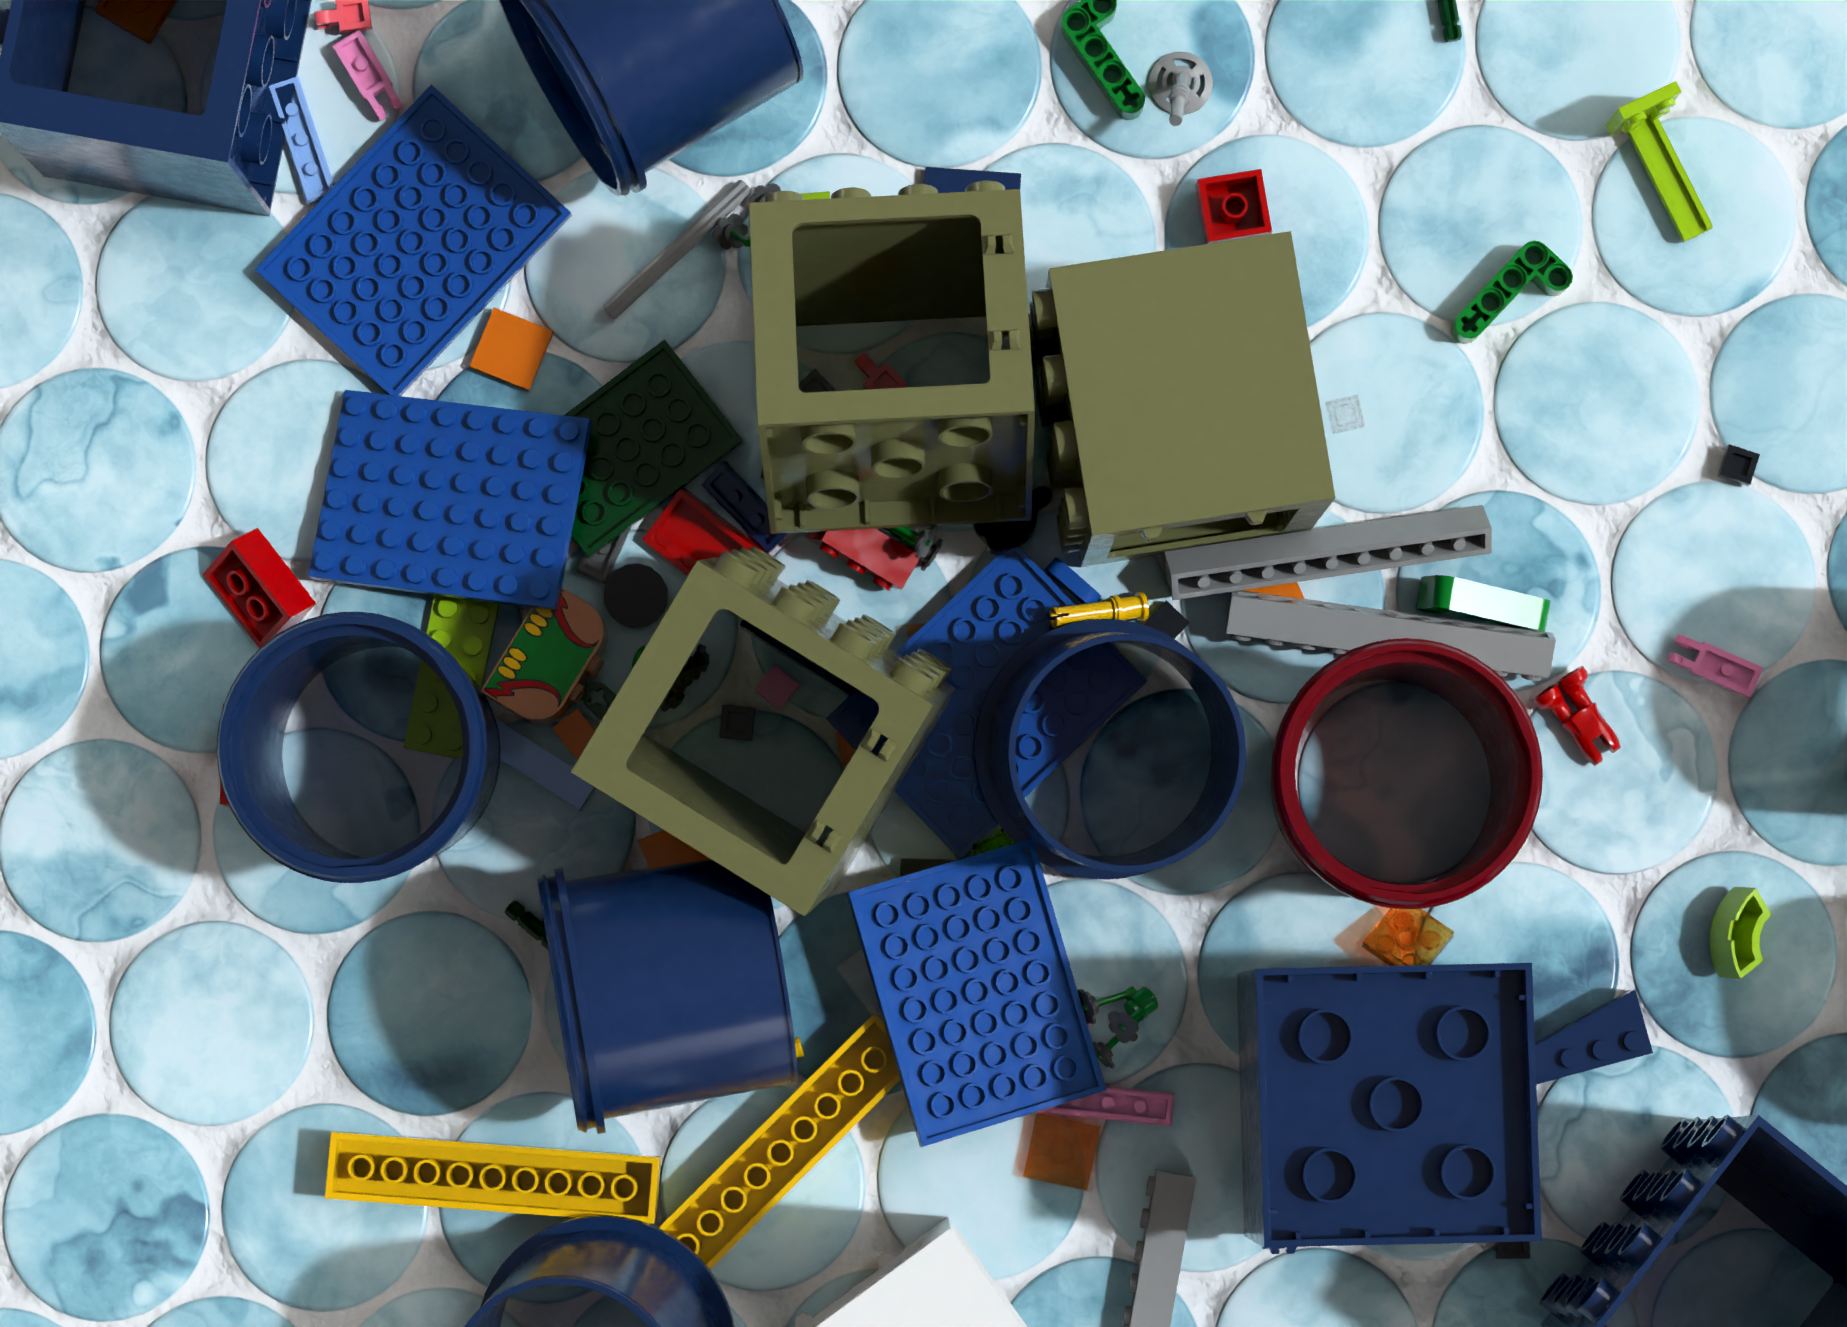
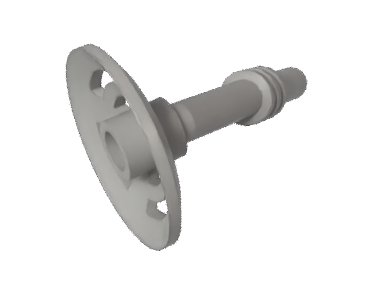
M1173 52L1165 55L1154 65L1149 77L1150 94L1161 109L1170 113L1169 122L1173 126H1179L1182 123L1183 115L1191 114L1203 107L1210 97L1213 86L1212 75L1206 63L1198 56L1188 52ZM1184 59L1196 65L1192 69L1187 66H1176L1174 60ZM1164 68L1166 71L1162 78L1163 88L1158 89L1157 78L1160 70ZM1171 73L1173 74L1171 85H1167V77ZM1204 75L1205 86L1199 97L1196 93L1200 87V76ZM1195 77V87L1191 90L1189 88L1191 78Z

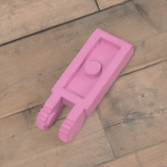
M360 30L332 45L364 100L369 101L380 121L387 118L383 107L375 99V96L381 92L386 91L389 101L397 111L404 108L391 87L393 86L391 80Z
M1677 635L1675 642L1683 648L1696 651L1697 655L1693 662L1679 654L1669 653L1668 662L1690 670L1689 673L1746 698H1751L1763 670L1761 666L1706 642L1700 643L1688 637Z

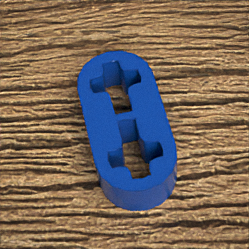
M1055 557L1045 568V571L1082 604L1095 603L1100 600L1101 595L1059 558Z

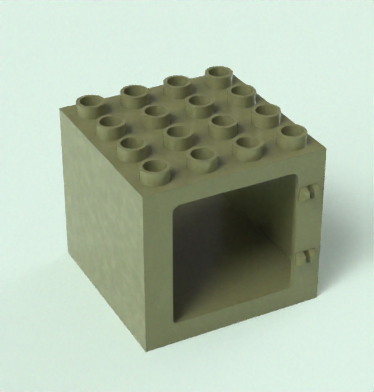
M985 180L968 185L965 192L938 193V190L931 185L912 184L900 189L898 195L871 196L865 189L848 187L832 193L831 199L804 200L803 196L799 193L777 191L768 194L763 202L749 203L757 418L770 534L1031 521L1035 405L1020 189L1005 190L1003 184ZM986 317L990 380L987 383L804 393L799 389L796 326ZM1002 334L1009 335L1010 349L1001 350Z
M1291 231L1049 268L1046 288L1032 290V302H1030V314H1028L1032 364L1043 363V367H1040L1041 378H1038L1039 388H1036L1041 426L1053 425L1051 442L1048 443L1049 452H1046L1047 466L1052 490L1064 489V498H1061L1059 515H1056L1062 554L1078 551L1081 567L1164 555L1165 551L1308 531L1314 527L1334 501L1335 492Z
M751 546L749 550L742 547L740 551L735 549L731 553L723 551L719 557L697 560L571 773L805 917L837 888L957 689L945 682L952 667L941 659L920 648L917 652L912 651L910 656L905 655L904 657L889 648L896 636L894 631L865 614L861 618L855 617L853 621L849 619L848 621L843 620L833 614L840 602L837 596L809 580L805 584L799 582L797 586L784 584L778 580L785 567L784 564L754 546ZM726 609L870 696L878 703L879 713L807 833L644 734L714 615L719 610ZM882 734L889 739L885 741L878 753L879 755H877L872 750ZM828 826L833 831L828 835L823 844L818 839L825 827Z

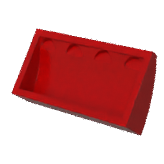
M686 487L678 491L642 539L687 576L697 560L719 557L723 551L731 553L733 549L740 551L743 547L749 550L751 546H754L765 552L764 549Z

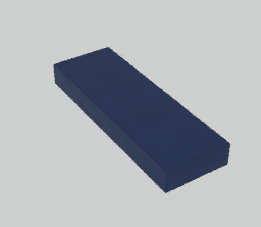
M926 167L924 184L935 187L938 193L965 192L968 185L985 180L999 182L1005 186V190L1020 189L1021 173Z
M726 461L722 462L701 484L767 554L772 552L789 534H770L767 503Z

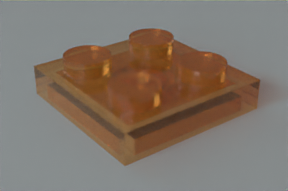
M1390 908L1363 940L1362 947L1389 966L1431 965L1451 941L1454 931L1422 909Z
M1036 1112L1023 1177L1087 1191L1101 1126Z

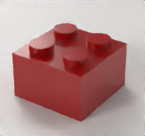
M1261 169L1197 180L1195 189L1205 244L1272 233Z

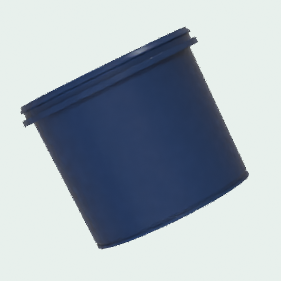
M499 0L516 42L549 104L588 165L601 182L616 196H626L630 190L635 193L642 191L647 186L646 172L803 80L804 71L799 49L778 0Z
M338 612L324 614L302 621L277 634L264 644L239 672L227 695L219 720L217 734L219 777L229 807L240 826L265 853L277 862L293 871L323 881L338 883L379 881L411 870L426 860L451 848L481 818L495 790L501 761L499 730L494 713L486 696L480 692L481 688L439 642L420 629L398 619L375 613ZM379 647L405 648L423 660L438 675L453 699L459 715L463 737L461 770L456 787L446 807L425 832L392 852L376 857L363 858L345 852L327 842L308 825L299 813L291 798L284 776L282 762L284 733L291 711L307 685L329 665L343 657L366 649Z
M1093 619L1066 624L1037 637L1024 646L1007 662L990 686L981 707L975 733L974 753L979 785L985 802L1001 829L1014 843L1031 839L1035 844L1039 861L1042 864L1066 874L1089 879L1109 880L1144 874L1175 863L1203 846L1218 831L1232 811L1242 786L1246 766V742L1242 719L1234 699L1220 677L1198 656L1169 635L1146 625L1119 619ZM1106 642H1118L1145 649L1159 656L1179 671L1188 681L1198 696L1207 717L1211 738V761L1205 787L1198 802L1186 819L1172 833L1159 842L1133 853L1118 856H1091L1073 852L1060 844L1041 826L1031 812L1024 798L1017 775L1015 759L1016 737L1022 713L1029 698L1052 669L1069 656L1083 649ZM1028 847L1022 848L1023 851L1030 855Z
M712 859L566 881L563 868L554 869L555 876L547 877L543 874L537 878L578 1131L587 1133L588 1129L596 1128L597 1134L606 1133L604 1119L789 1084V1081L797 1083V1057L789 995L772 899L769 894Z
M610 1215L585 1216L566 1220L543 1229L526 1240L500 1266L485 1292L480 1309L465 1325V1327H500L506 1303L511 1295L537 1286L565 1284L593 1289L614 1298L632 1310L648 1327H735L728 1301L721 1286L711 1270L687 1245L673 1235L653 1225L635 1219Z

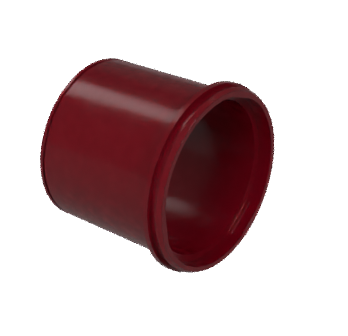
M1402 638L1372 642L1354 648L1324 665L1304 684L1288 706L1280 723L1272 753L1271 797L1274 814L1279 829L1294 855L1315 876L1340 892L1354 899L1386 908L1422 909L1444 905L1459 900L1491 882L1516 857L1533 827L1542 794L1543 768L1538 737L1533 723L1516 693L1501 676L1476 657L1458 648L1424 639ZM1390 680L1410 683L1427 689L1446 700L1461 713L1476 733L1483 747L1490 773V802L1483 828L1466 856L1449 872L1431 883L1422 885H1394L1364 877L1350 870L1336 860L1320 844L1303 815L1298 800L1295 780L1298 745L1303 730L1318 704L1326 696L1341 688L1366 681Z

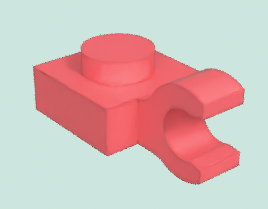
M335 0L337 9L314 12L318 30L332 28L336 25H339L341 34L352 33L357 30H373L368 0Z
M864 352L854 360V364L868 377L863 383L866 389L908 387V384L887 362L878 368Z

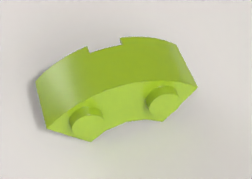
M1733 887L1722 899L1715 912L1710 930V952L1712 962L1719 977L1741 979L1764 961L1760 951V934L1764 923L1769 919L1771 913L1757 888Z

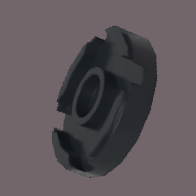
M639 563L627 564L615 570L607 580L603 592L604 604L610 616L619 624L630 628H643L656 622L661 617L668 602L667 586L661 575L652 567Z

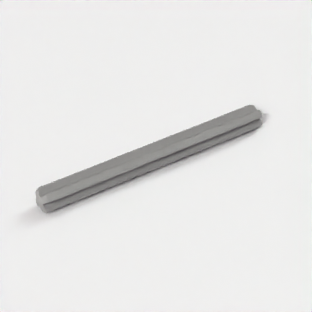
M738 180L603 305L605 313L613 320L618 318L718 225V220L721 217H727L751 194L749 186L742 180Z

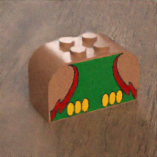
M562 588L557 611L539 608L530 609L480 692L530 723L546 725L560 720L567 714L573 703L577 706L580 704L582 697L587 691L584 685L590 676L595 678L605 662L601 658L608 644V631L605 622L590 604Z

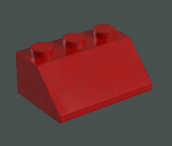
M258 528L232 540L202 574L259 649L277 634L300 622L316 605L308 591L305 590Z

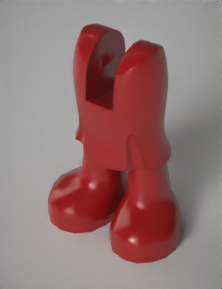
M1580 666L1557 681L1563 692L1577 707L1576 711L1572 712L1557 684L1549 686L1532 700L1539 709H1548L1562 723L1560 727L1570 734L1585 759L1596 766L1603 761V758L1592 742L1595 738L1599 736L1611 753L1619 750L1621 745L1613 729L1599 713L1596 702L1592 703L1587 695L1584 683L1588 678V673L1584 666Z

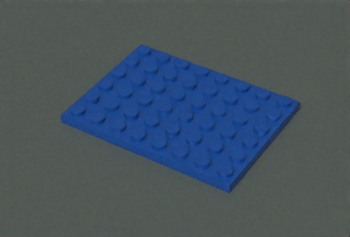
M431 84L258 265L255 271L389 395L402 396L572 216V213Z
M345 390L308 577L322 581L557 611L592 421L589 418Z
M1019 546L1008 550L1003 555L995 557L896 651L905 657V655L910 656L912 651L917 652L920 648L952 667L945 682L957 690L895 793L959 860L998 824L985 802L975 764V733L983 701L999 672L1017 652L1037 637L1056 629L1050 623V620H1056V617H1049L1050 608L1075 605ZM1111 642L1097 644L1069 656L1044 677L1029 698L1018 726L1015 750L1016 770L1024 798L1147 682ZM856 689L826 717V720L857 750L877 717L879 706L873 698ZM881 734L872 752L879 755L880 749L889 738Z
M1031 839L846 893L920 1147L1106 1091L1035 844ZM1028 847L1030 855L1023 851L1022 848Z

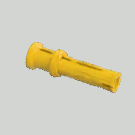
M1136 592L1131 597L1120 598L1118 595H1112L1104 602L1051 607L1049 617H1056V620H1050L1053 628L1093 619L1126 620L1137 618L1139 621H1145L1149 615V605L1146 595L1143 592Z

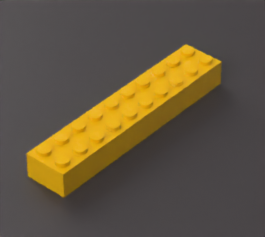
M874 1013L659 1228L687 1245L711 1269L900 1081L884 1022Z
M335 1131L331 1132L325 1198L572 1218L610 1215L654 1224L657 1220L662 1156Z

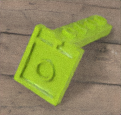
M1674 81L1618 108L1605 126L1611 137L1622 131L1624 134L1627 133L1682 243L1711 230L1713 226L1659 120L1660 117L1670 112L1671 107L1676 105L1675 100L1682 92L1677 81Z

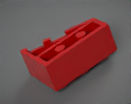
M878 529L808 532L805 537L819 545V550L835 559L838 556L847 561L846 566L861 575L866 572L875 577L872 582L887 591H890L891 587L902 590L919 561L915 557V552Z

